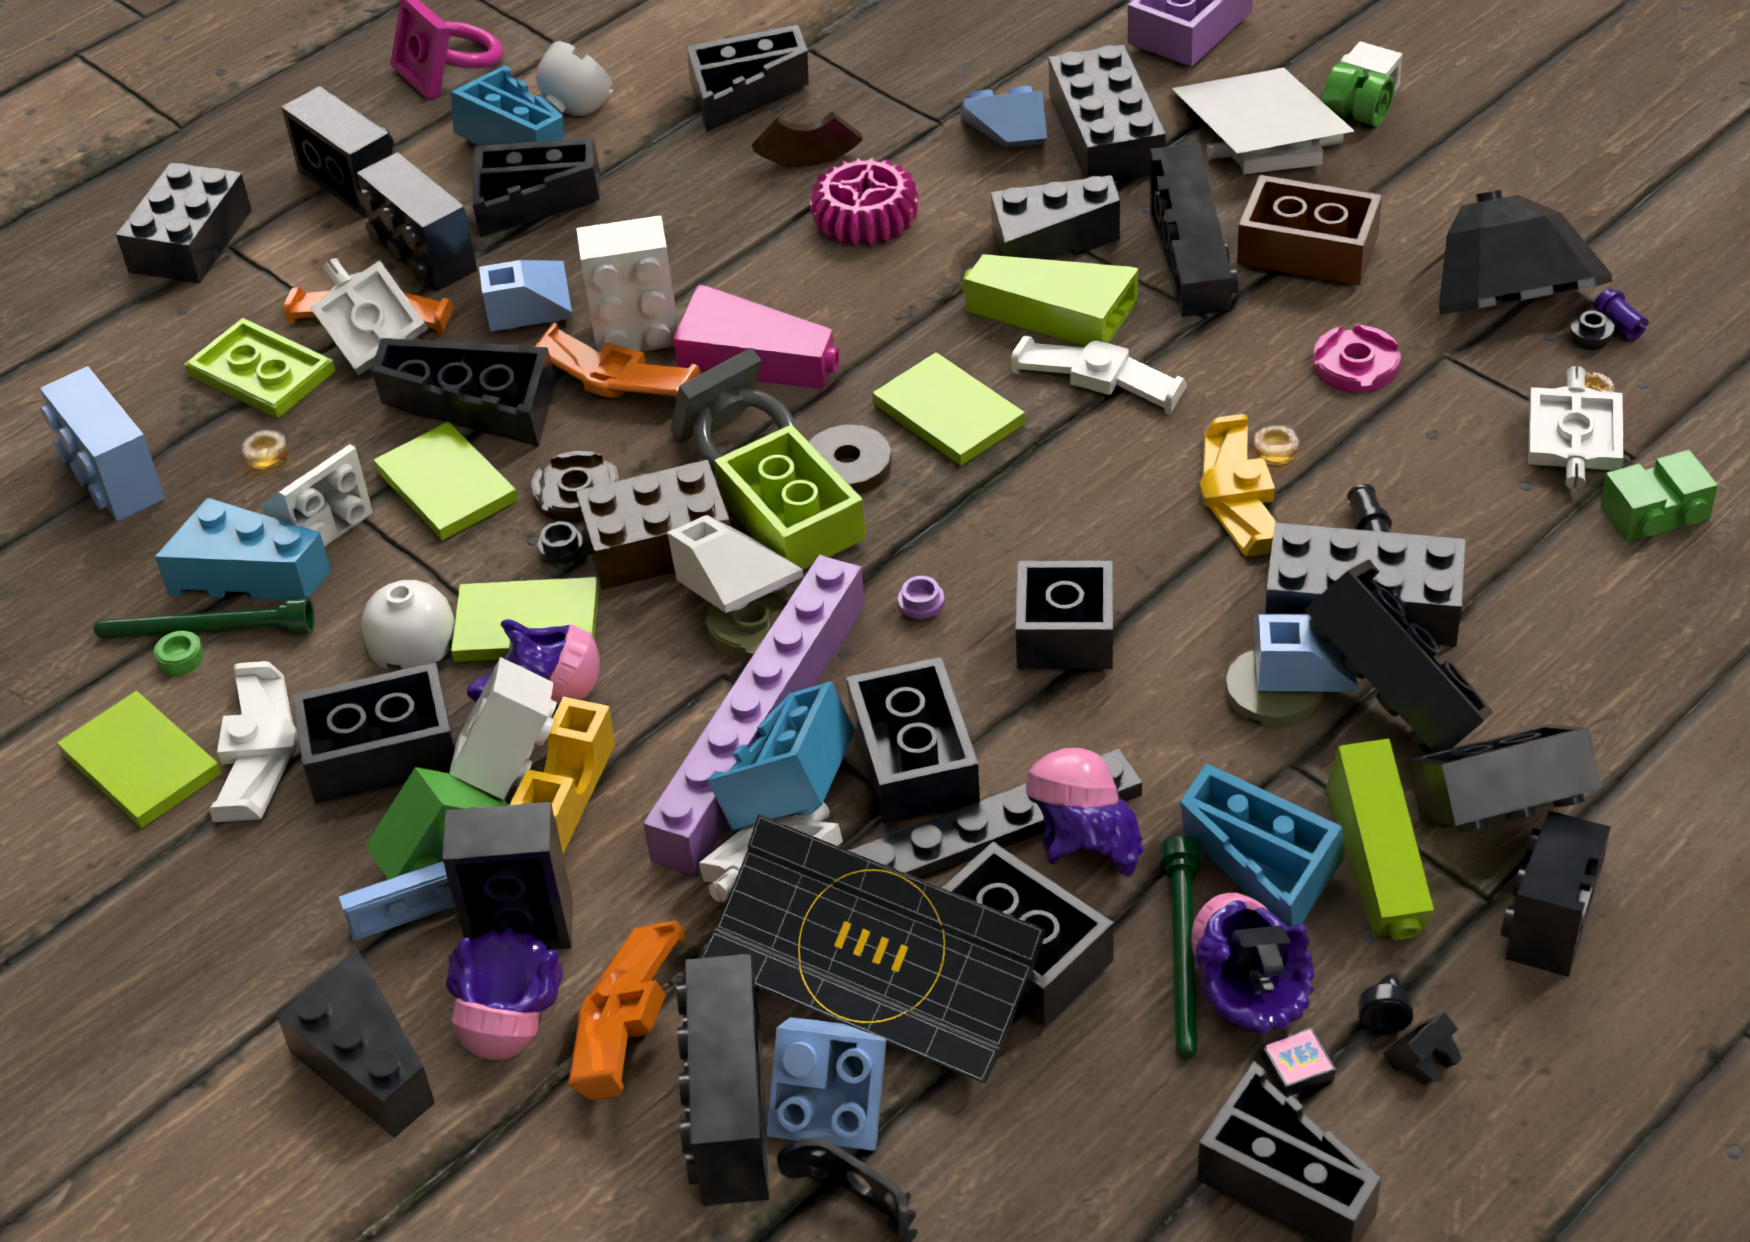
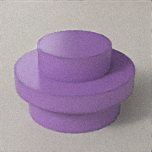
M915 576L908 579L898 594V606L901 612L915 619L930 618L938 614L945 602L943 590L934 579L927 576Z

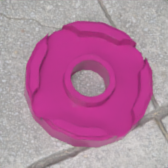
M1354 325L1353 330L1343 331L1342 326L1328 331L1317 341L1314 346V370L1322 381L1333 388L1346 392L1366 393L1382 389L1394 381L1400 371L1401 353L1397 350L1398 344L1394 338L1380 329L1367 325ZM1351 356H1361V357H1364L1365 359L1356 360V359H1352V358H1349V357H1351Z

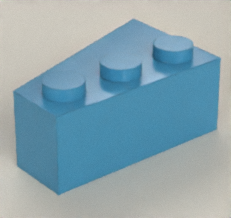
M506 65L451 91L453 133L469 140L473 144L485 146L564 140L563 116L540 95L533 97L528 92V85L523 80H514L511 77V69Z
M207 498L155 556L168 595L182 596L184 590H207L210 597H224L225 591L249 592L251 599L288 600L293 597H310L331 572L320 532Z
M832 681L789 693L757 727L761 735L749 749L746 744L740 745L732 753L736 763L729 771L724 773L716 771L707 780L732 830L754 825L758 814L769 819H776L793 813L803 816L816 811L822 806L855 732V728Z
M1207 763L1180 800L1184 834L1196 839L1201 845V850L1252 899L1264 905L1269 912L1274 914L1288 927L1303 923L1344 859L1342 826Z

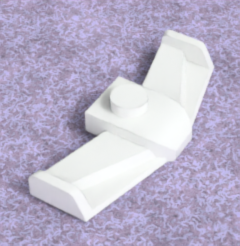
M1023 336L1011 355V371L1015 374H1019L1022 369L1070 374L1071 385L1111 395L1117 385L1165 408V414L1168 415L1172 413L1187 387L1184 378L1177 376L1174 379L1130 358L1128 348L1101 341L1089 342L1084 348L1038 344L1034 342L1032 337Z
M248 662L234 665L242 715L223 716L217 753L222 765H234L217 800L210 807L209 812L214 823L261 820L290 757L295 754L298 733L292 722L284 675L270 662Z

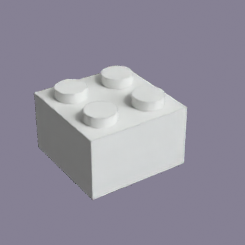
M500 657L457 739L449 775L503 800L511 785L519 787L527 769L531 767L532 761L529 758L534 745L542 746L554 723V719L551 716L557 702L551 700L553 682Z

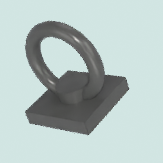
M752 347L679 385L670 431L679 443L693 437L698 454L703 461L708 460L711 469L715 472L714 460L723 455L712 442L711 426H723L736 418L743 409L751 406L767 413L775 421L779 430L791 424L796 428L792 415L780 401L769 394L755 390L762 360Z

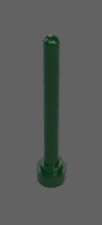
M310 597L289 598L287 603H280L279 608L100 620L95 623L93 630L99 638L169 634L175 631L202 632L280 626L283 631L289 630L291 634H307L313 632L315 614Z
M1173 836L1164 840L1160 845V866L1166 873V876L1171 879L1176 1053L1180 1058L1189 1060L1197 1053L1195 962L1191 938L1193 928L1192 879L1202 866L1201 845L1192 837Z

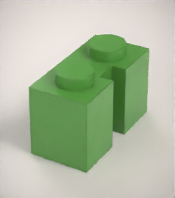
M1690 450L1657 458L1655 467L1644 470L1639 463L1607 472L1600 507L1624 539L1629 542L1710 519L1718 485Z

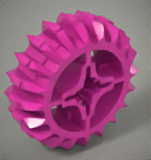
M857 157L856 162L847 163L842 161L840 167L830 166L828 167L827 174L818 175L817 183L812 185L810 208L818 230L825 232L828 239L837 238L840 244L851 241L855 247L860 243L867 242L872 246L873 242L879 240L888 243L889 236L901 237L902 230L911 228L912 220L917 218L919 196L916 182L913 181L910 172L903 171L902 165L891 166L889 159L876 162L874 157L869 161H861Z

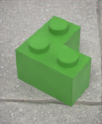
M415 767L365 847L387 878L392 879L443 861L446 810L505 806L508 804L505 800L449 775V773Z

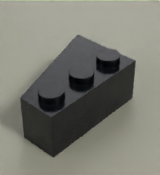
M1112 175L1103 177L1092 176L1087 179L1067 182H1050L1045 185L1024 188L1013 187L991 192L992 232L999 256L1052 260L1053 257L1072 251L1076 256L1120 239V198Z
M1548 811L1542 829H1532L1525 858L1530 859L1527 868L1521 866L1513 891V897H1516L1515 907L1508 905L1500 936L1509 938L1506 960L1563 976H1570L1604 862L1611 826Z
M1254 1061L1199 1142L1197 1180L1317 1242H1360L1376 1217L1381 1177L1330 1130L1324 1133L1303 1113L1304 1106L1292 1095L1286 1098L1266 1079V1071Z

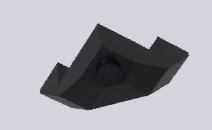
M1501 190L1476 194L1477 203L1461 205L1447 233L1439 310L1440 315L1494 306L1517 299L1518 301L1558 292L1594 287L1613 282L1612 274L1562 213L1519 195L1502 198Z

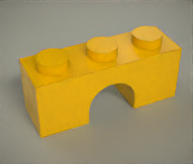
M568 697L562 698L552 718L554 723L547 737L548 753L544 771L539 772L527 769L510 805H517L522 803L551 802L562 854L566 850L615 746L610 707Z

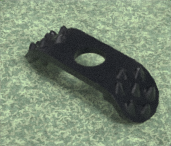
M804 1138L791 1142L777 1155V1165L782 1175L788 1178L809 1176L822 1184L831 1179L889 1217L887 1226L899 1235V1242H912L916 1237L917 1229H910V1225L916 1217L915 1210L908 1209L911 1194L909 1192L904 1193L893 1181L825 1138ZM852 1172L860 1175L870 1185L872 1190L863 1186Z

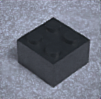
M1018 561L1016 599L1017 669H1113V561Z

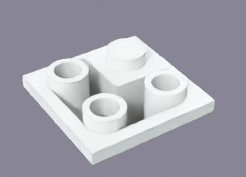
M351 444L261 504L265 516L320 532L324 547L373 513L356 448Z
M708 515L667 532L677 581L725 613L740 610L746 607L749 602L768 593L781 591L787 584L804 577L803 570L799 566L756 539Z

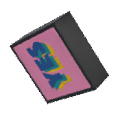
M1311 1027L1262 1044L1261 1057L1285 1097L1335 1080L1336 1069Z

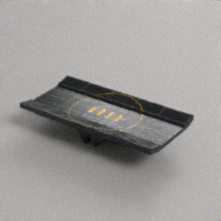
M758 814L747 846V853L718 924L713 930L700 958L751 954L755 986L848 1026L885 1038L888 1043L982 1083H986L998 1059L1037 961L1046 930Z

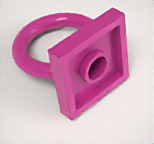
M400 0L390 65L425 98L440 97L445 64L459 68L480 69L493 66L502 59L504 53L503 46L491 33L466 23L443 21L420 0ZM453 36L468 39L484 46L488 51L484 53H462L449 50V38Z

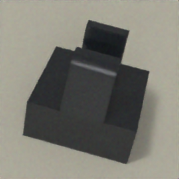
M1283 926L1235 930L1228 943L1230 948L1229 958L1222 965V974L1225 981L1241 980L1251 995L1273 993L1274 986L1269 977L1283 974L1282 958L1291 943Z
M1446 1012L1419 1022L1383 1054L1396 1071L1404 1068L1422 1084L1433 1083L1441 1078L1440 1073L1433 1065V1055L1439 1058L1445 1068L1457 1065L1461 1061L1460 1052L1452 1037L1458 1028Z

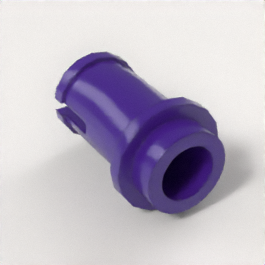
M1607 289L1600 293L1593 303V308L1609 317L1613 321L1614 327L1629 341L1639 338L1647 329L1645 326L1649 324L1648 319L1625 301V295L1619 290Z

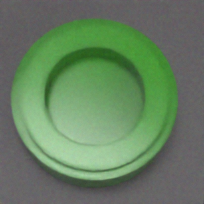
M189 631L169 633L162 637L154 648V655L160 670L168 675L178 676L190 673L198 668L204 659V651L199 637Z

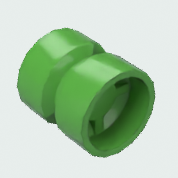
M1339 62L1332 69L1327 79L1322 102L1338 116L1347 118L1352 114L1355 121L1378 127L1386 118L1393 101L1395 91L1394 78L1372 71L1364 76L1363 69Z

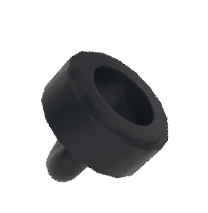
M1394 974L1384 976L1377 985L1369 987L1361 993L1358 999L1360 1023L1367 1030L1384 1035L1395 1034L1405 1030L1414 1018L1412 997L1406 989L1400 987L1399 978Z

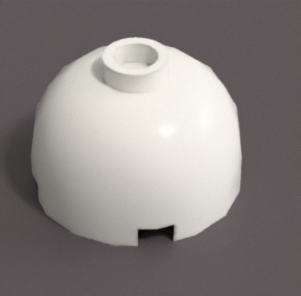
M561 41L553 42L542 57L536 75L537 85L540 93L545 98L544 100L561 115L565 113L570 116H587L596 112L613 92V89H610L613 85L612 79L589 55L586 54L583 59H580L572 54L576 48L573 45Z
M400 580L387 584L377 590L368 600L363 612L361 628L368 655L379 666L388 669L386 663L401 665L403 670L437 662L450 651L449 643L453 639L455 619L446 597L432 585L419 580Z

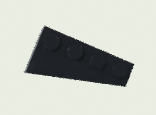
M1193 143L1150 149L1149 215L1181 317L1231 311L1232 294L1238 293L1239 290L1238 275L1236 269L1230 268L1229 249L1227 242L1223 241L1200 144Z
M381 338L371 368L381 402L384 405L537 447L540 444L556 384L548 347Z
M1370 559L1347 570L1304 609L1312 618L1309 621L1311 628L1324 641L1328 643L1333 641L1345 654L1342 659L1346 667L1357 678L1362 680L1366 678L1378 691L1376 698L1381 706L1394 717L1400 715L1412 728L1410 736L1420 749L1427 754H1431L1432 752L1435 753L1454 748L1484 722L1493 711L1453 662L1446 660L1441 663L1436 655L1440 650L1436 644L1437 642L1426 628L1420 627L1415 623L1411 625L1404 618L1406 616L1404 610L1405 602L1395 590L1387 591L1375 582L1373 578L1380 571Z

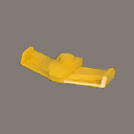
M1245 414L1215 418L1204 433L1203 477L1200 481L1199 489L1204 505L1211 509L1247 558L1271 554L1274 525L1277 522L1262 504L1274 501L1275 487L1264 458L1247 460L1248 417Z

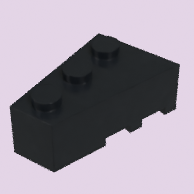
M798 24L686 46L689 78L706 132L809 84L808 52Z
M594 138L475 146L472 205L480 238L600 200V168Z
M358 948L277 1015L290 1053L394 1138L435 1103L424 1066Z

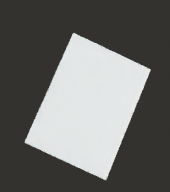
M1285 68L1172 88L1237 154L1355 132Z

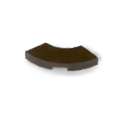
M832 111L823 119L809 124H793L777 117L753 142L752 149L761 157L778 164L812 166L839 158L856 147L863 138L859 131Z

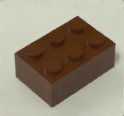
M1259 175L1239 222L1237 264L1256 269L1291 273L1297 276L1331 280L1342 284L1360 285L1379 235L1382 195Z

